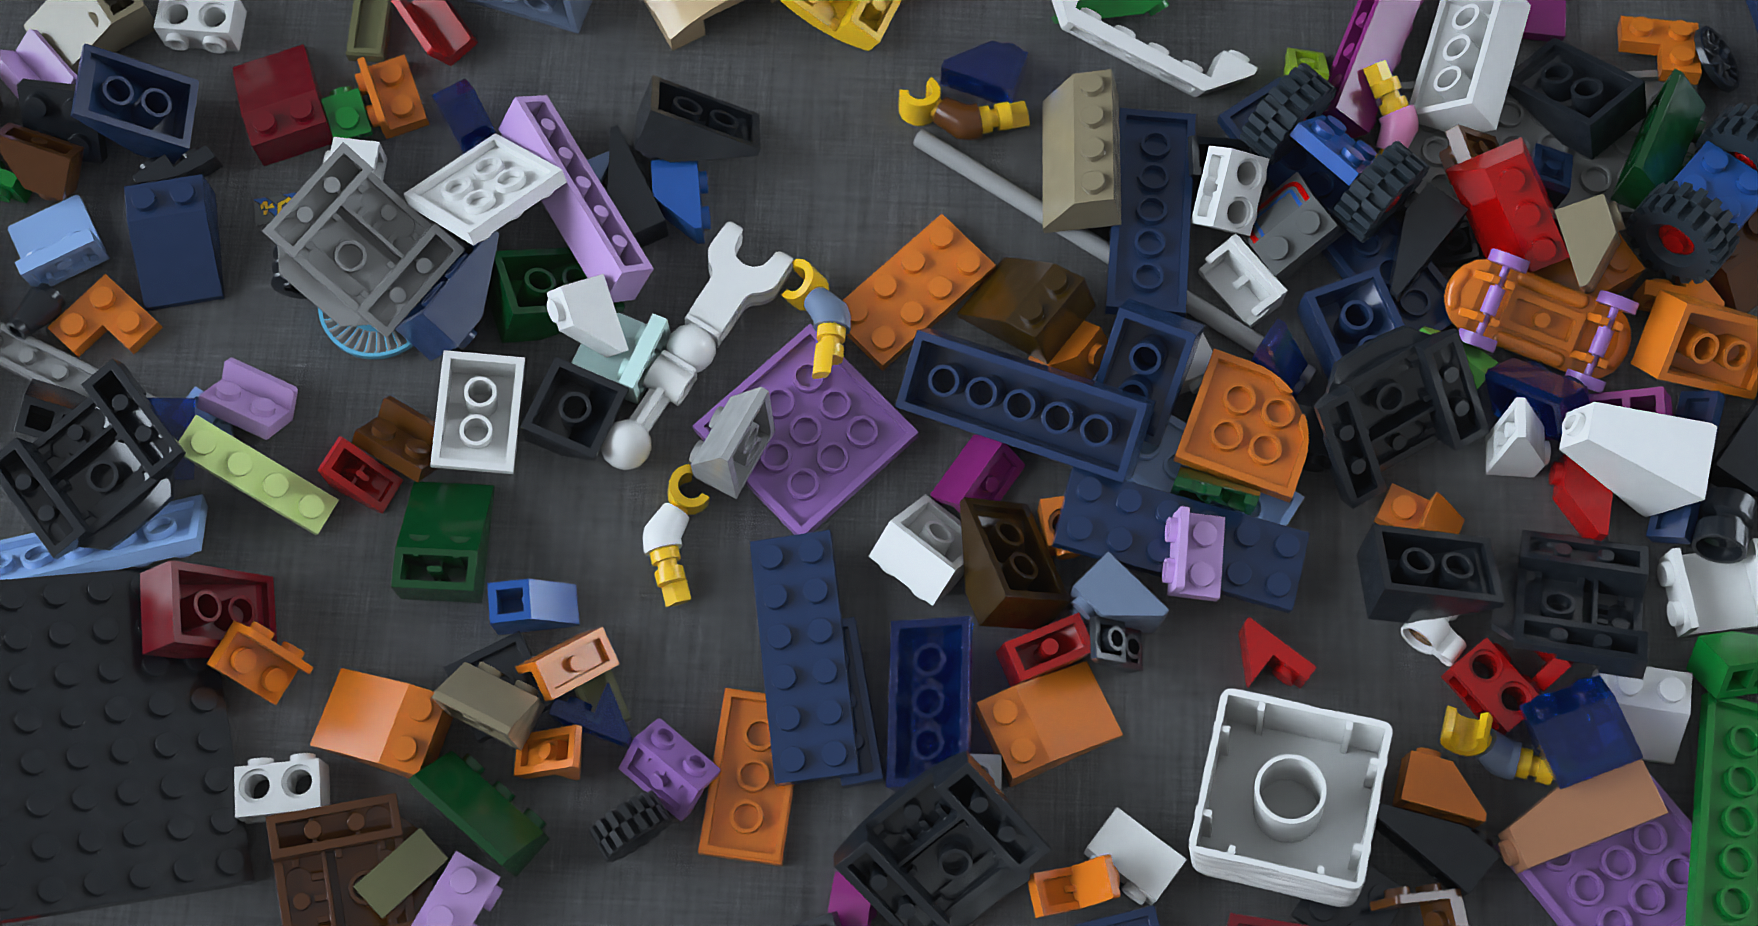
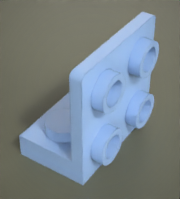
M79 195L65 199L8 227V232L21 258L15 264L20 275L32 287H37L40 283L54 286L110 259L87 208Z

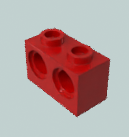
M1486 637L1440 677L1479 720L1481 713L1489 712L1493 717L1492 728L1505 735L1544 702V699L1539 695L1540 690L1537 684L1529 676L1521 675L1510 663L1511 657L1501 645L1492 643ZM1473 662H1480L1487 667L1489 671L1488 679L1480 678L1474 673ZM1502 693L1510 694L1516 699L1517 711H1511L1503 705L1501 700Z

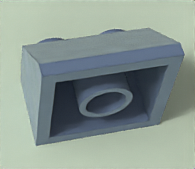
M1109 551L1073 586L1069 596L1071 601L1068 604L1071 607L1069 614L1073 615L1079 612L1086 628L1090 626L1089 618L1097 616L1125 622V627L1141 630V633H1154L1161 626L1169 612V609Z

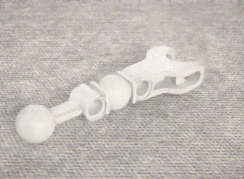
M727 222L708 248L710 280L686 315L685 325L679 326L670 334L666 343V350L661 352L660 356L648 370L643 381V385L649 389L629 420L613 423L601 447L604 459L613 467L628 470L639 467L647 460L651 451L649 431L669 401L677 406L683 402L697 380V373L703 371L712 363L716 354V348L720 346L746 308L763 305L776 298L792 271L793 257L779 251L775 252L764 265L756 267L745 265L736 256L742 245V227L733 222Z

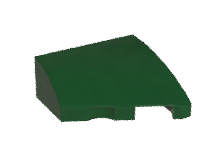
M1181 465L1170 493L1207 504L1215 501L1251 516L1256 508L1261 491Z

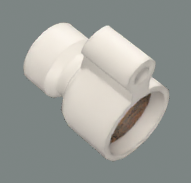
M1459 615L1421 620L1408 624L1404 623L1400 630L1402 637L1413 648L1425 654L1435 655L1447 666H1453L1466 649L1465 641L1449 625V621L1455 620Z

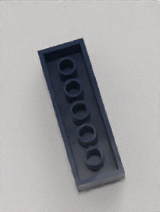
M928 328L920 329L916 332L895 407L1124 483L1133 478L1156 400Z

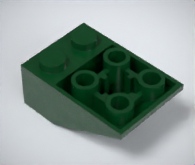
M414 481L395 547L391 588L400 599L482 603L494 500V485Z

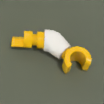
M690 464L680 466L672 473L668 485L669 503H664L643 531L644 553L650 557L652 566L658 567L654 575L657 586L662 589L666 607L677 606L691 600L684 567L677 563L681 559L679 549L682 547L681 538L689 522L688 515L702 512L708 506L710 497L703 493L696 498H687L680 492L679 487L682 484L692 481L693 472Z

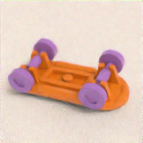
M1494 248L1491 249L1488 259L1471 261L1462 265L1453 273L1446 285L1444 305L1450 321L1459 331L1462 342L1494 353L1496 346L1564 371L1566 374L1563 380L1598 393H1603L1606 382L1598 378H1603L1613 373L1628 354L1631 343V328L1623 312L1635 315L1639 307L1638 302L1605 290H1600L1597 298L1530 273L1527 271L1531 263L1530 261Z

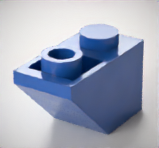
M663 159L651 160L653 196L664 218L695 243H705L704 229H711L709 206H702V194H709L707 170L700 171L698 160L669 162Z
M536 579L487 583L490 624L498 635L513 634L518 631L522 633L580 626L576 584Z

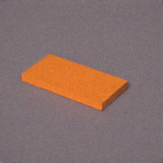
M725 688L713 763L721 771L718 777L709 784L698 853L699 855L782 866L795 784L779 787L775 785L765 693Z

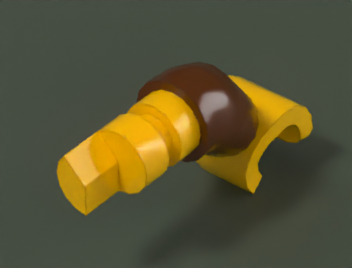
M932 77L926 82V97L924 99L913 98L908 90L899 89V114L904 121L915 126H924L933 122L956 139H982L983 134L992 133L995 127H997L998 131L1030 126L1025 101L996 103L993 109H990L988 105L978 107L976 103L965 104L948 97L941 100L940 86Z

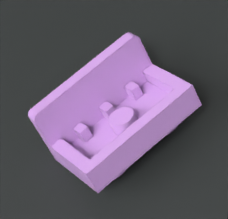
M456 851L411 926H478L474 922L482 908L490 912L503 891L501 887L497 886L501 877Z

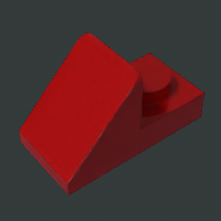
M1248 617L1238 632L1247 688H1249L1266 664L1273 668L1272 674L1279 681L1288 686H1293L1294 684L1300 689L1317 668L1250 617Z

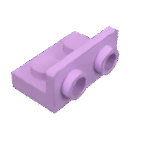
M231 357L224 362L222 379L199 395L197 408L268 440L293 420L298 389L294 385Z
M1183 506L1172 517H1168L1165 527V541L1171 542L1170 558H1165L1162 568V582L1168 583L1167 596L1208 601L1220 599L1225 517L1190 513V507Z

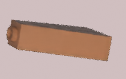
M1630 733L1604 747L1576 772L1571 774L1498 834L1501 840L1498 843V847L1504 862L1508 866H1513L1515 873L1519 874L1655 820L1669 812Z

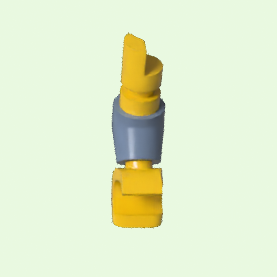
M795 259L792 262L793 269L804 282L798 290L790 291L786 289L781 296L796 309L807 311L814 321L813 328L817 332L816 339L818 343L815 346L812 378H827L831 373L832 365H839L843 362L844 346L842 344L845 343V337L851 330V314L847 304L829 291V283L817 269L804 259Z
M1450 705L1446 707L1440 736L1442 746L1458 755L1474 756L1489 773L1513 781L1514 777L1526 780L1529 775L1535 777L1534 782L1550 786L1555 771L1571 775L1578 770V761L1541 752L1540 756L1533 755V750L1522 747V742L1509 739L1492 728L1493 717L1489 712L1481 713L1480 720L1460 715L1455 707Z

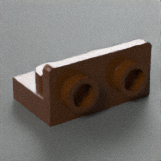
M392 396L383 399L376 418L355 430L352 444L416 482L421 481L438 469L430 466L435 421Z

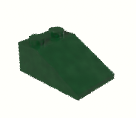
M569 247L496 251L487 299L502 343L539 341L562 333L559 331L557 323L553 322L549 316L547 292L563 285L587 279ZM623 301L613 302L616 313L623 312L625 308Z

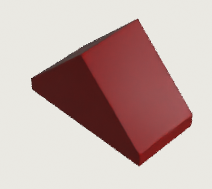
M341 436L338 437L317 470L331 488L383 514L403 482L402 478Z

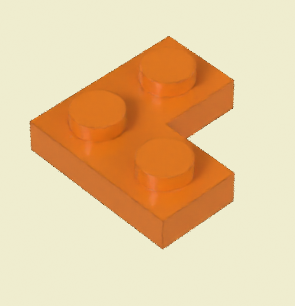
M1643 16L1620 17L1617 27L1618 52L1657 56L1658 81L1665 82L1673 70L1677 69L1684 73L1692 85H1698L1702 74L1701 63L1694 42L1695 31L1699 29L1698 23L1683 20L1651 19Z
M104 274L47 328L79 358L107 331L131 353L135 354L163 327L109 276Z

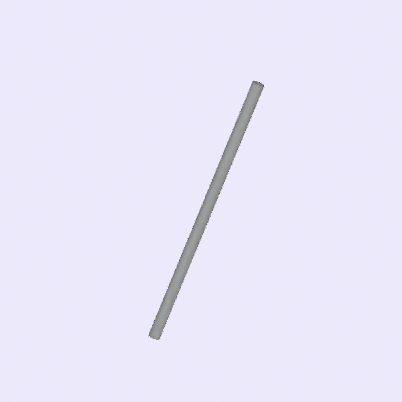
M921 129L913 141L915 147L1043 224V202L928 131ZM1088 229L1056 232L1108 264L1110 242ZM1187 290L1186 312L1304 385L1307 386L1317 371L1315 367Z

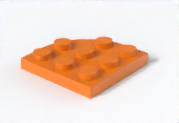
M1214 348L1173 461L1221 479L1259 490L1263 494L1290 503L1308 452L1309 431L1306 416L1302 414L1298 403L1292 395L1293 391L1275 373L1252 361Z

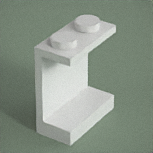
M1758 538L1750 540L1746 558L1737 563H1716L1708 561L1696 553L1682 555L1680 548H1672L1659 559L1657 576L1661 586L1666 588L1669 601L1667 604V617L1669 623L1675 626L1677 638L1758 628Z

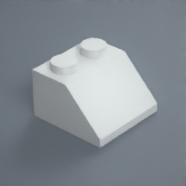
M925 494L890 520L869 557L878 563L885 573L896 577L909 587L916 597L927 601L933 606L948 594L964 575L961 521Z
M1646 666L1644 678L1641 680L1598 673V670L1595 669L1592 673L1588 752L1598 753L1617 738L1630 733L1643 761L1668 765L1674 764L1690 717L1692 673Z

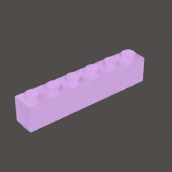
M548 96L515 97L498 130L507 140L563 170L567 183L556 189L551 196L542 199L543 205L587 278L604 274L613 302L635 300L654 268Z

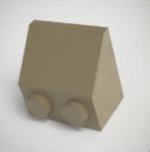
M1604 193L1555 210L1579 286L1586 294L1595 291L1621 243L1618 231L1626 229L1616 201L1608 203Z
M464 662L436 689L432 698L449 716L521 751L545 708L542 701L536 697L539 691L520 680H516L514 685L501 680L502 673L486 663L480 662L478 667Z

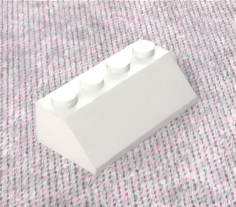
M1440 0L1409 105L1414 104L1419 124L1445 132L1458 124L1481 132L1497 129L1531 7L1527 0Z

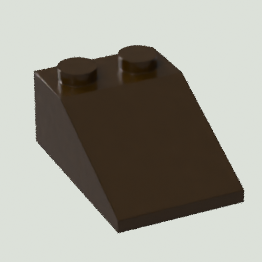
M1004 257L958 311L957 315L960 319L1048 364L1096 305L1085 278L1055 263Z
M964 497L960 501L965 591L979 626L1036 630L1049 625L1071 600L1028 504Z

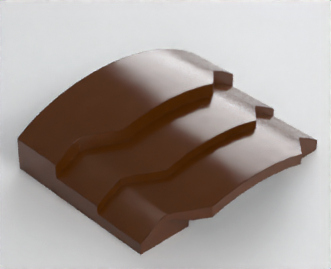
M396 793L266 816L271 859L274 863L283 926H411L433 890L430 876L382 920L354 888L361 879L418 830L417 827L400 816Z

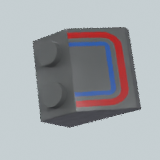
M1296 172L1258 203L1257 219L1253 225L1251 236H1244L1272 274L1285 282L1346 231L1331 216L1332 213L1303 177Z

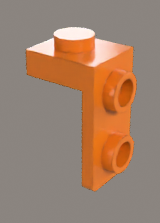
M1110 854L1102 855L1070 867L1030 874V880L1027 881L1036 918L1077 911L1120 897V876Z

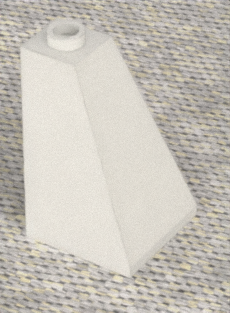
M1593 402L1566 413L1562 423L1563 433L1559 449L1640 515L1649 517L1705 500L1717 432L1716 425L1599 402Z

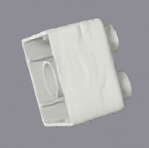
M1225 689L1220 696L1213 736L1202 778L1199 802L1196 806L1195 819L1189 838V850L1193 868L1206 876L1332 906L1348 907L1355 903L1365 882L1371 842L1380 803L1383 776L1387 766V756L1392 738V727L1387 722L1373 718L1312 707L1244 690Z

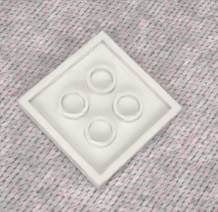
M495 133L405 192L404 197L409 207L474 246L478 242L489 238L494 231L509 221L520 217L525 210L540 200L551 196L556 189L567 183L561 168Z

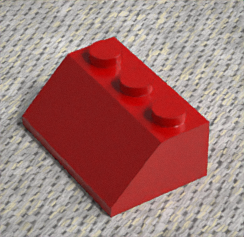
M1522 137L1446 169L1460 204L1468 208L1466 217L1486 259H1488L1492 248L1530 261L1531 263L1527 271L1531 273L1570 258L1555 210Z

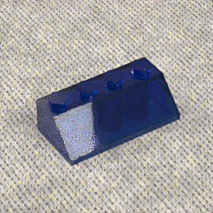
M971 616L891 621L886 787L897 792L911 780L951 756L966 750L970 754L973 618Z

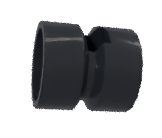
M1730 487L1708 489L1705 500L1701 501L1699 509V521L1696 523L1691 543L1693 551L1708 561L1722 564L1737 563L1745 559L1751 537L1750 530L1752 529L1757 509L1755 499L1746 492Z

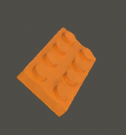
M940 214L843 299L851 314V330L847 336L884 371L913 345L917 330L932 328L984 282L996 268V265L943 214Z

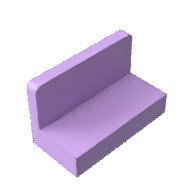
M28 30L16 51L0 49V78L18 99L17 84L23 78L75 84L77 81V75L37 30Z

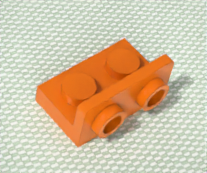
M405 54L368 66L365 57L357 59L361 72L355 74V78L362 96L369 94L372 104L365 107L373 128L380 126L385 138L389 139L430 125Z
M233 621L207 662V665L274 705H277L298 670L310 675L314 668L302 660L305 655L304 651L286 641H283L281 646L272 641L275 633L255 621L252 622L250 627Z

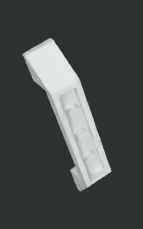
M1052 0L1061 29L1193 97L1243 82L1255 75L1258 68L1249 63L1250 59L1246 55L1234 50H1229V52L1224 50L1214 57L1205 75L1202 73L1203 68L1198 64L1188 60L1180 62L1168 56L1170 52L1163 46L1156 43H1149L1147 45L1135 39L1136 34L1133 31L1120 25L1112 27L1102 22L1101 15L1091 9L1081 8L1079 10L1075 8L1079 0Z

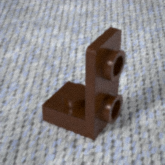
M1441 883L1415 887L1416 893L1412 894L1409 886L1387 889L1383 891L1384 899L1369 902L1371 911L1420 906L1424 926H1469L1461 890H1442Z

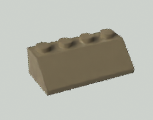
M1112 69L1073 74L1043 100L1044 233L1122 225L1119 94Z

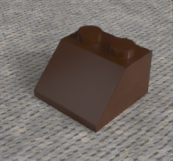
M1758 209L1736 233L1737 236H1740L1736 250L1714 276L1708 280L1725 302L1724 307L1748 313L1758 306Z

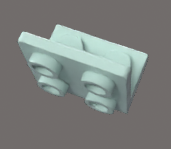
M617 313L629 350L606 358L589 347L580 344L571 363L629 387V392L625 399L639 405L647 388L643 385L645 376L661 352L666 350V343L671 331L668 320L654 313L648 324Z

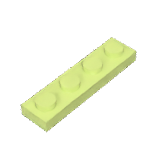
M198 415L194 416L178 441L186 451L185 459L314 535L319 534L339 499Z

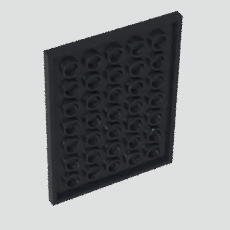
M153 567L0 580V924L250 885L254 881L245 822L235 818L234 767L236 766L220 672L207 665L210 658L177 659L143 654L140 573Z

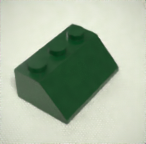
M1674 69L1649 104L1646 117L1640 125L1610 200L1635 210L1653 189L1663 182L1667 185L1692 159L1693 154L1687 151L1690 143L1695 144L1703 132L1706 122L1700 119L1706 104L1682 71Z
M451 750L415 773L408 780L415 789L515 877L550 840L542 831L547 823L529 807L523 813L511 803L516 796L500 781L497 780L491 786L480 775L486 769L468 753L461 759Z

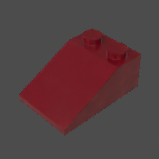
M305 44L232 67L240 110L252 148L264 167L332 144L333 136L321 100L322 94Z
M174 560L167 561L140 573L142 650L144 655L177 659L210 658L233 621L248 627L255 621L273 631L275 635L272 641L277 643L273 576Z

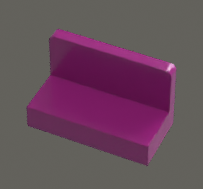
M974 434L931 492V497L937 502L953 506L959 513L960 501L964 497L1001 501L1026 465L1007 444Z

